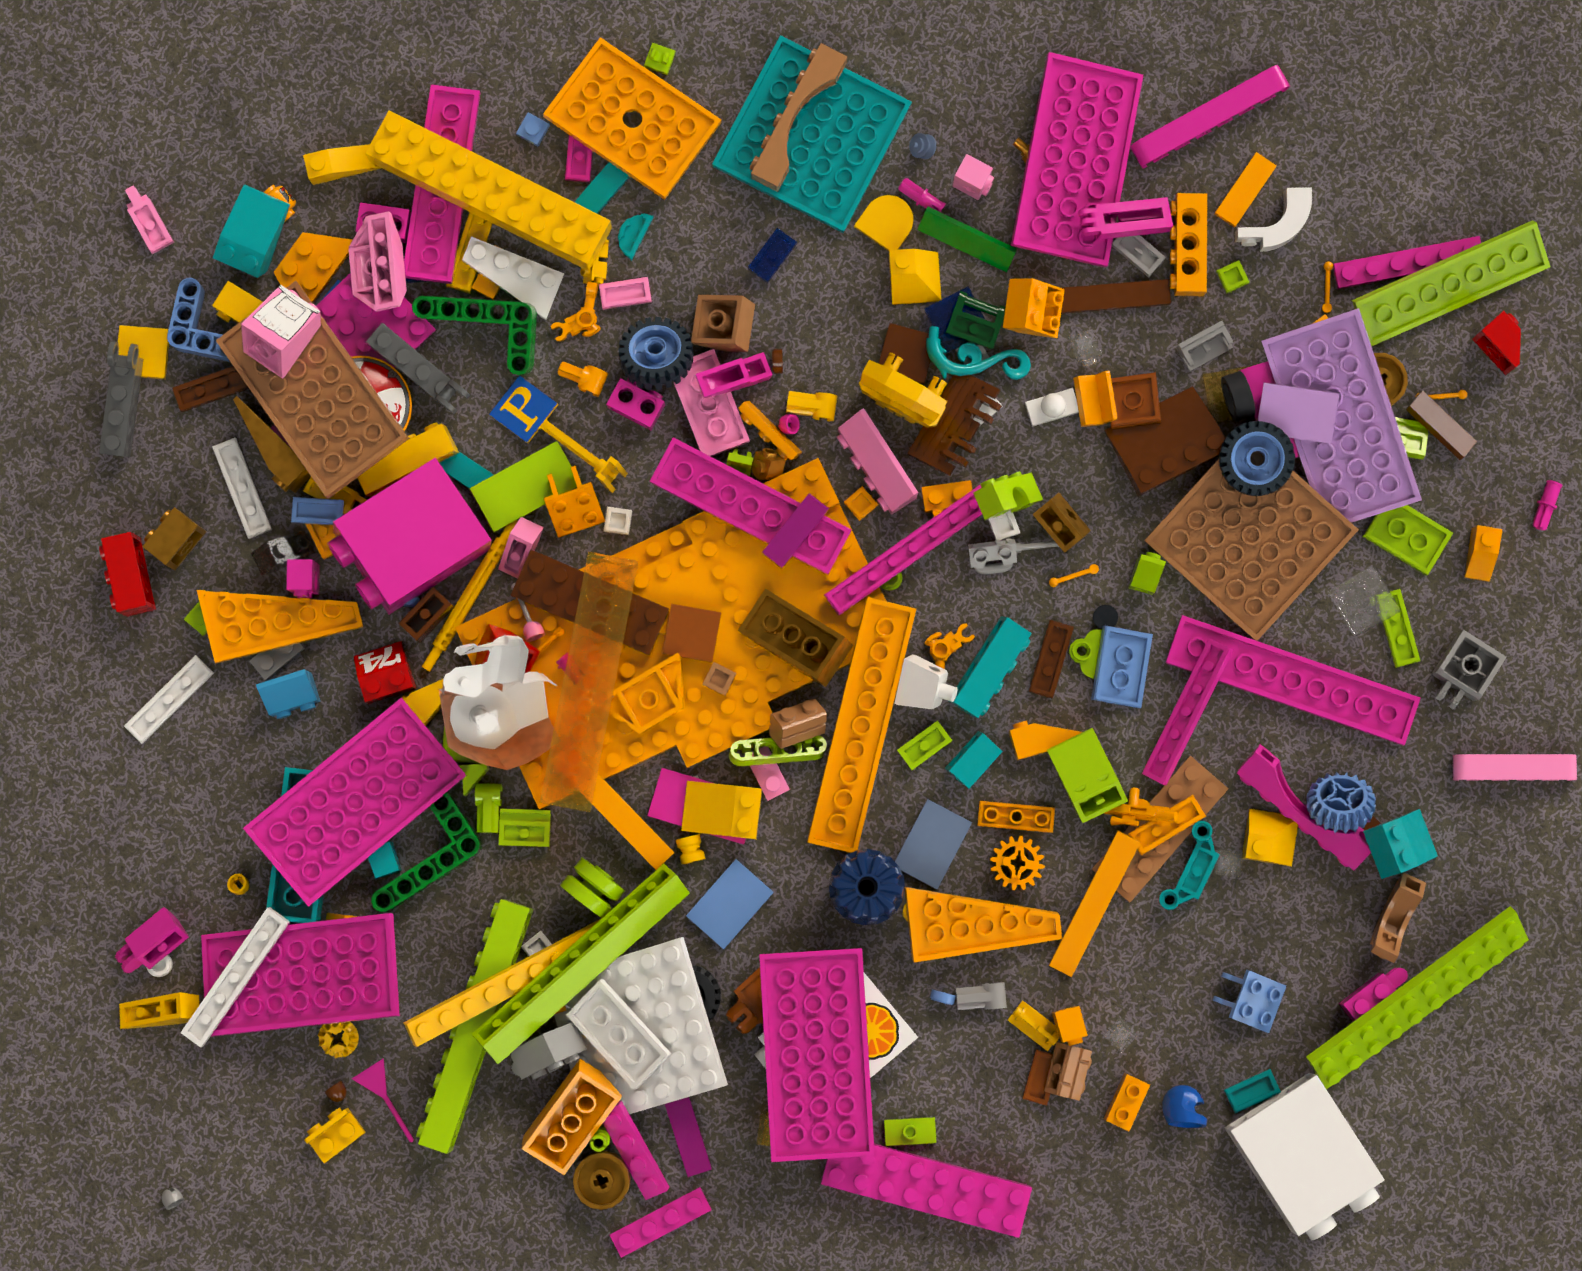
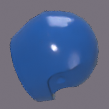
M1178 1085L1168 1090L1162 1101V1111L1166 1123L1170 1126L1183 1128L1206 1127L1207 1118L1196 1113L1194 1108L1204 1104L1201 1094L1195 1088L1188 1085Z

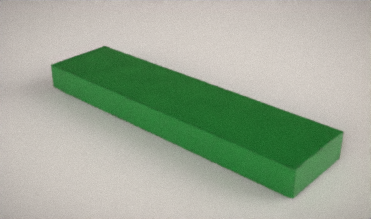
M927 207L917 229L1004 272L1008 271L1017 251V248L931 207Z

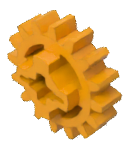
M1010 836L1008 844L1000 841L1002 848L993 849L997 856L990 858V861L995 862V866L990 868V871H997L998 875L994 878L995 880L1001 878L1004 880L1002 887H1006L1010 883L1012 890H1015L1017 885H1020L1021 889L1025 890V883L1028 882L1033 886L1035 885L1033 878L1042 877L1037 871L1038 869L1045 868L1044 865L1039 864V860L1043 859L1044 855H1037L1036 852L1040 849L1039 846L1031 847L1033 840L1029 839L1024 843L1023 836H1019L1018 841L1015 842L1014 838ZM1015 846L1013 854L1009 857L1002 856L1008 848ZM1024 848L1031 853L1034 861L1027 859L1024 855ZM1019 851L1020 861L1024 862V866L1019 867L1016 872L1015 866L1011 864V860L1016 859ZM1001 865L1009 869L1011 872L1010 878L1003 873ZM1026 869L1032 870L1028 877L1020 880L1022 872Z

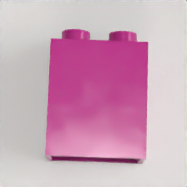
M435 457L333 521V533L336 537L327 542V545L343 568L354 563L364 577L355 586L367 606L372 610L382 604L390 615L413 598L418 597L488 552L492 540Z

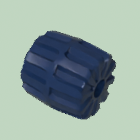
M872 849L856 850L844 856L833 869L829 882L830 898L835 909L842 917L852 923L861 925H874L889 919L901 905L905 892L904 876L900 867L890 856ZM864 880H869L874 885L873 892L869 895H864L859 890V885Z

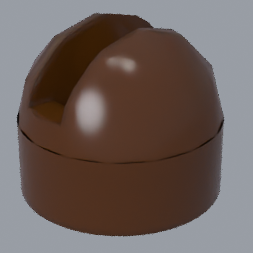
M342 1080L324 1091L327 1097L334 1102L342 1101L347 1093L346 1086Z

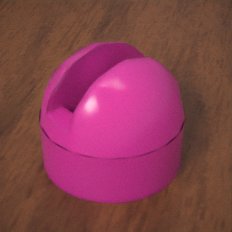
M786 414L779 419L778 428L782 433L796 434L798 432L800 422L796 415Z

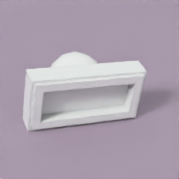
M1073 388L1025 402L1032 427L1079 413Z

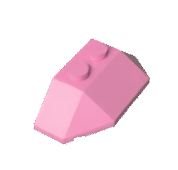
M389 211L366 216L362 222L363 225L348 248L352 293L376 312L400 307L407 289L403 247L393 217Z

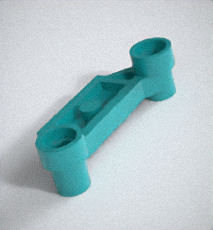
M1198 821L1193 825L1192 834L1197 844L1174 890H1164L1160 894V904L1166 910H1173L1178 905L1193 898L1199 900L1220 856L1214 849L1211 837L1212 827L1206 821ZM1200 828L1207 830L1205 836L1198 835L1197 832ZM1168 896H1172L1175 899L1171 905L1165 903V899Z

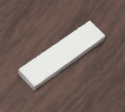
M232 438L212 446L248 539L271 531V525L237 438Z
M195 655L124 727L143 744L214 672Z

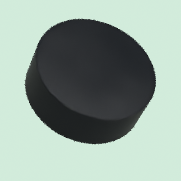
M1101 605L1093 613V623L1100 630H1102L1103 626L1114 627L1118 622V613L1110 605Z

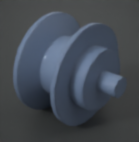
M923 133L915 134L910 141V152L915 158H931L936 151L934 137Z

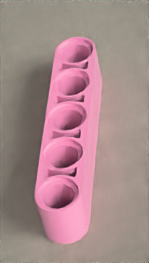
M1453 755V780H1577L1576 755Z

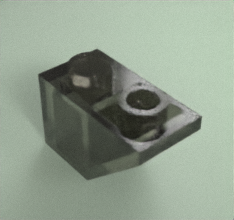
M305 531L267 541L254 550L251 555L262 576L287 567V559H304L315 552Z

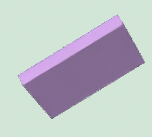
M1264 382L1257 421L1274 424L1282 429L1289 438L1331 444L1339 393Z

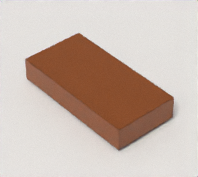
M1035 1050L1022 1099L1047 1106L1050 1093L1045 1092L1044 1089L1053 1054Z

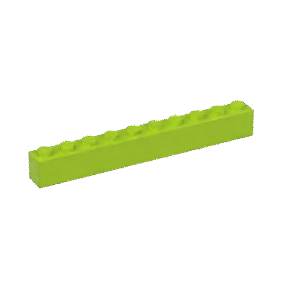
M665 864L661 865L472 1033L473 1037L492 1059L499 1064L690 893L671 869Z

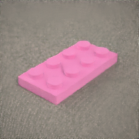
M714 349L694 356L692 368L690 371L687 370L688 375L685 378L681 377V382L678 384L674 382L701 452L710 457L750 442L731 392L704 398L695 374L720 365Z

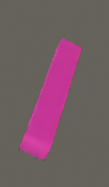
M1278 65L1272 66L1137 140L1130 148L1141 167L1146 168V164L1152 161L1155 163L1168 156V152L1172 150L1177 151L1190 144V140L1195 137L1199 139L1210 133L1211 129L1215 126L1221 127L1233 120L1232 117L1239 114L1241 116L1252 110L1257 103L1260 102L1262 104L1276 96L1277 92L1286 91L1290 85Z

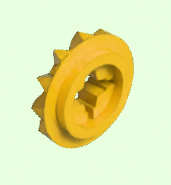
M351 1022L324 1024L318 1033L319 1046L322 1047L325 1054L334 1056V1058L346 1057L356 1049L359 1041L358 1031ZM343 1030L344 1033L341 1039L344 1043L338 1042L333 1046L334 1037L332 1033L337 1035Z

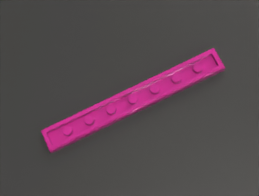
M981 485L824 594V597L839 616L981 516L982 512L973 492L982 488Z

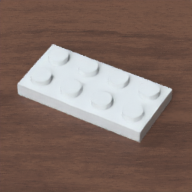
M604 979L599 980L566 1014L633 1090L638 1089L671 1055L668 1049Z

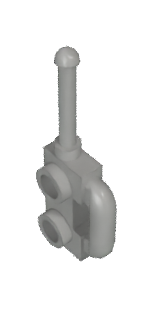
M1011 538L1002 541L995 540L994 542L968 544L970 567L974 568L979 574L1003 573L1010 570L1013 563H1017V553H1021L1023 550L1059 546L1055 541L1020 544ZM1002 560V563L985 565L987 561Z

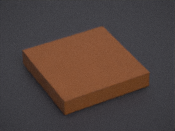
M1156 372L1111 378L1117 412V420L1111 422L1112 429L1161 423Z
M671 604L662 653L672 656L679 653L683 658L712 663L721 612Z

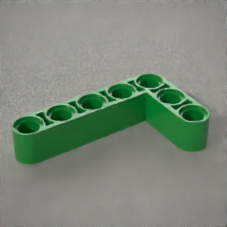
M419 296L414 300L412 310L419 318L509 324L508 369L516 375L528 374L533 369L537 312L533 305L524 302ZM425 300L431 305V309L427 314L421 311V304ZM449 302H452L455 306V312L451 316L445 312V306ZM473 304H477L480 309L478 316L475 318L469 312ZM498 305L504 309V315L500 319L494 316V309ZM522 307H526L529 311V316L524 321L518 316V312ZM520 332H524L527 335V342L523 346L517 342V335ZM519 357H523L526 361V366L522 371L518 370L515 365Z
M445 793L443 795L448 799L446 809L439 810L436 807V802L430 807L452 842L377 890L371 898V903L375 910L389 912L480 852L481 841L450 794ZM455 817L460 818L462 821V827L458 831H452L449 826L450 821ZM472 838L476 843V847L472 852L467 853L463 849V843L466 839ZM447 852H451L454 855V862L451 866L447 867L442 863V856ZM425 866H430L433 870V876L429 880H424L421 877V870ZM403 880H409L412 885V889L408 894H403L399 889V885ZM384 893L390 897V904L386 908H382L378 903L379 896Z

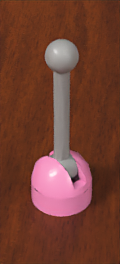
M516 583L512 584L511 590H513ZM518 599L527 621L523 629L526 642L542 638L545 635L543 627L540 623L531 620L525 602Z

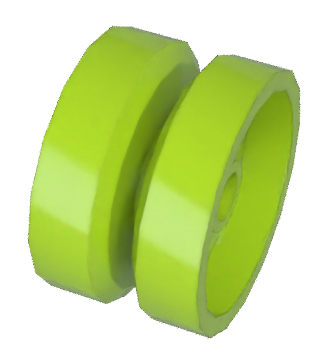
M581 857L574 866L576 873L584 878V881L581 882L576 877L567 875L560 886L592 912L603 918L611 911V906L601 896L604 894L611 900L618 901L625 890L614 882V878L597 865H592Z

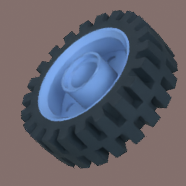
M649 317L645 318V324L639 320L636 322V328L631 325L628 328V333L624 332L622 340L619 342V360L623 373L629 378L630 382L634 383L636 381L638 387L642 388L645 384L646 389L652 390L653 385H655L656 390H662V385L665 384L666 388L672 387V381L678 384L681 382V377L685 378L688 375L687 370L690 371L692 368L693 347L689 333L686 332L683 326L680 327L678 322L674 321L672 323L669 318L665 317L664 322H662L661 317H655V321L651 322Z
M1252 421L1239 425L1227 435L1219 452V466L1227 483L1235 490L1250 496H1263L1277 491L1287 482L1294 469L1295 454L1290 438L1282 429L1268 422ZM1254 451H1258L1263 455L1264 460L1260 466H1255L1250 461V456Z

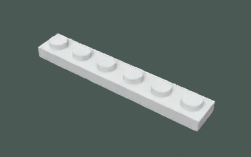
M270 907L265 910L185 1025L181 1034L199 1047H203L286 929L290 923L289 920Z

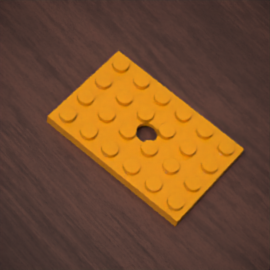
M601 37L543 113L545 119L664 200L722 121ZM636 111L642 117L641 124L635 128L627 127L623 122L624 114Z

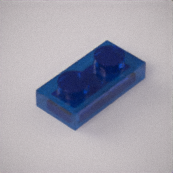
M777 228L750 263L748 269L769 283L795 248L797 241Z

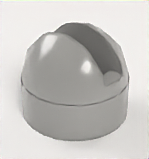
M172 1187L162 1193L161 1200L166 1210H170L182 1203L184 1197L178 1189Z

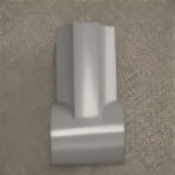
M1005 982L956 988L957 1010L1007 1008Z

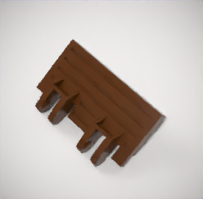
M953 375L941 395V398L946 400L947 403L937 426L929 428L923 426L908 451V455L951 476L955 469L954 465L948 463L949 460L966 468L969 462L964 457L955 454L954 451L959 447L968 453H975L976 448L961 439L970 442L978 430L980 423L973 420L974 417L990 425L994 420L992 416L979 409L984 404L995 411H999L1002 406L987 396L996 399L1000 389L972 375Z

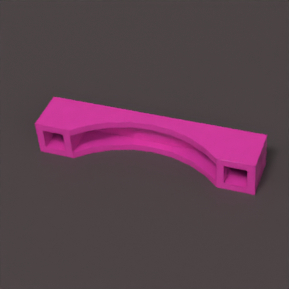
M1261 744L1238 769L1237 774L1240 775V779L1246 785H1252L1258 790L1260 796L1265 801L1272 802L1277 806L1283 816L1295 821L1302 832L1313 836L1324 850L1331 851L1337 856L1338 861L1343 866L1350 867L1354 871L1371 853L1363 833L1364 830L1361 827H1358L1356 832L1348 829L1345 834L1343 830H1338L1335 833L1332 828L1325 830L1324 825L1317 826L1315 819L1310 818L1307 807L1295 796L1287 784L1280 760Z

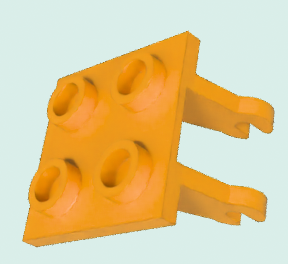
M572 466L571 470L577 488L562 494L558 493L552 473L547 475L553 495L545 497L544 501L558 538L605 522L592 483L589 482L582 485L576 466Z

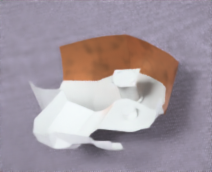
M504 635L491 643L479 646L472 643L456 647L454 653L459 655L489 650L488 661L479 665L455 667L450 673L445 674L443 688L439 689L448 747L456 753L481 764L509 770L536 759L562 740L556 733L548 716L544 681L550 682L555 686L557 685L543 673H525L529 653L525 642L519 636Z

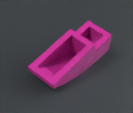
M762 352L745 359L740 358L696 373L695 376L703 397L707 398L764 382L772 377V372L765 354Z

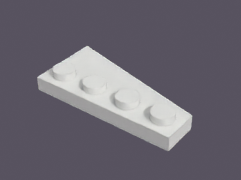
M471 237L462 259L464 263L494 282L506 293H509L520 302L533 305L537 314L543 319H547L564 273L474 237Z

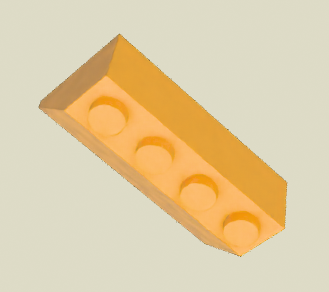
M579 1059L524 1134L522 1150L562 1175H565L622 1098V1095L601 1071Z

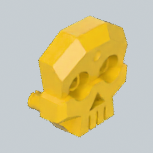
M893 353L888 354L883 365L871 360L868 361L859 382L862 393L875 400L876 405L884 409L886 407L891 413L896 412L895 415L901 418L904 417L906 421L912 424L916 422L928 428L937 426L946 409L947 401L941 398L940 395L947 382L941 380L938 387L935 388L939 378L933 376L928 388L897 372L903 359L897 356L892 365L895 358Z

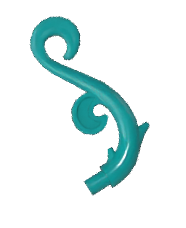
M929 327V338L926 339L927 353L930 360L941 372L943 378H947V373L957 376L980 373L1009 356L1016 357L1020 362L1019 367L1016 369L1010 368L1007 362L1002 364L1003 372L1010 379H1022L1030 371V358L1022 350H1005L981 361V350L972 343L962 344L957 350V357L961 363L965 361L966 357L971 359V363L966 365L956 364L947 359L943 354L946 353V350L940 345L941 339L938 338L939 327Z

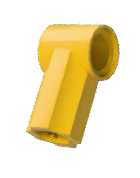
M789 391L786 413L812 416L815 420L825 418L829 422L834 421L837 395L822 392L808 394Z

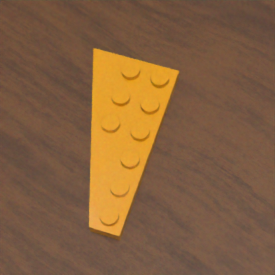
M197 590L215 664L363 628L357 602Z
M904 887L911 954L914 963L1062 939L1060 915L1058 912Z

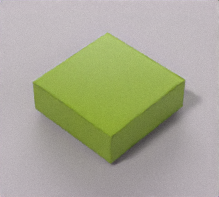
M1239 260L1216 271L1226 294L1250 283Z

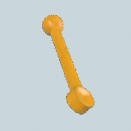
M1327 261L1323 266L1326 270L1325 301L1322 306L1324 313H1329L1332 310L1329 301L1330 275L1333 264Z
M1460 390L1457 393L1433 394L1428 396L1432 399L1459 397L1460 399H1465L1467 397V392L1465 390Z
M1092 564L1088 569L1061 578L1053 577L1049 580V585L1056 587L1058 583L1089 573L1096 574L1099 571V567L1096 564Z
M561 627L555 629L554 634L537 649L541 652L553 640L561 637L564 634V630Z

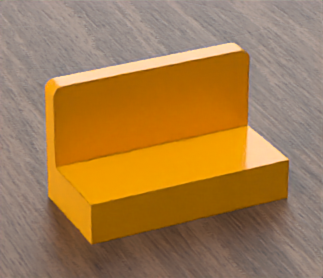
M1110 371L1073 378L1081 427L1099 426L1117 420Z

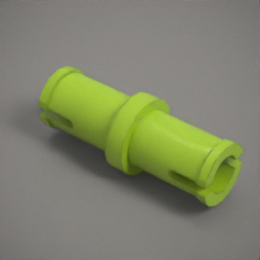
M603 1126L599 1127L590 1140V1146L596 1152L603 1151L610 1143V1135Z

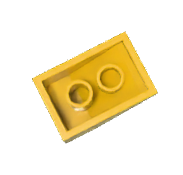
M687 781L681 831L757 840L762 789Z

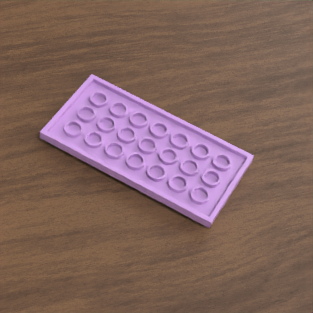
M1359 308L1263 340L1262 344L1276 384L1339 393L1331 444L1294 438L1309 485L1351 523L1421 501L1422 498Z

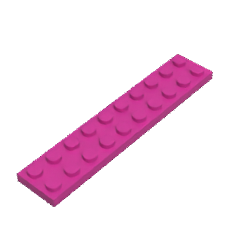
M1184 615L1180 617L1165 661L1166 664L1192 672L1210 638L1233 650L1218 682L1396 744L1405 745L1421 699L1420 697Z

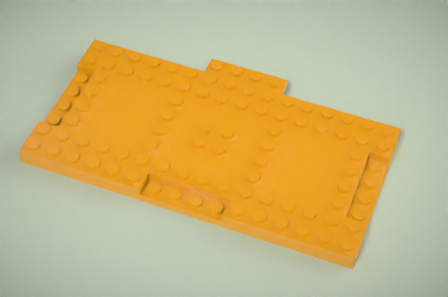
M819 458L763 483L799 503L810 493L829 508L824 516L851 529ZM706 511L684 520L683 523L593 565L590 564L579 569L671 609V604L721 612L713 662L736 672V676L726 696L702 685L713 662L681 657L684 709L641 734L596 706L594 701L672 656L662 653L670 610L649 656L525 602L531 620L540 623L545 632L542 638L528 642L529 644L538 648L554 634L555 629L561 627L564 630V634L561 637L553 640L539 653L530 671L543 673L557 685L555 686L550 682L544 681L548 716L556 733L562 740L536 759L519 766L539 810L580 792L551 762L568 744L606 780L676 746L686 767L689 768L731 748L732 744L736 741L748 740L768 731L771 725L770 714H772L768 703L814 682V680L738 631L765 589L848 639L853 644V647L837 671L850 665L866 598L871 597L886 601L880 588H877L838 616L824 597V594L868 564L852 529L829 575L794 557H791L783 568L779 567L762 553L767 547V543ZM515 599L455 627L463 645L473 643L478 646L488 624L511 631L526 641L523 629L527 621L518 599ZM477 652L467 654L472 665H475ZM567 652L570 656L574 655V661L587 674L576 685L561 668H557L559 665L556 661Z

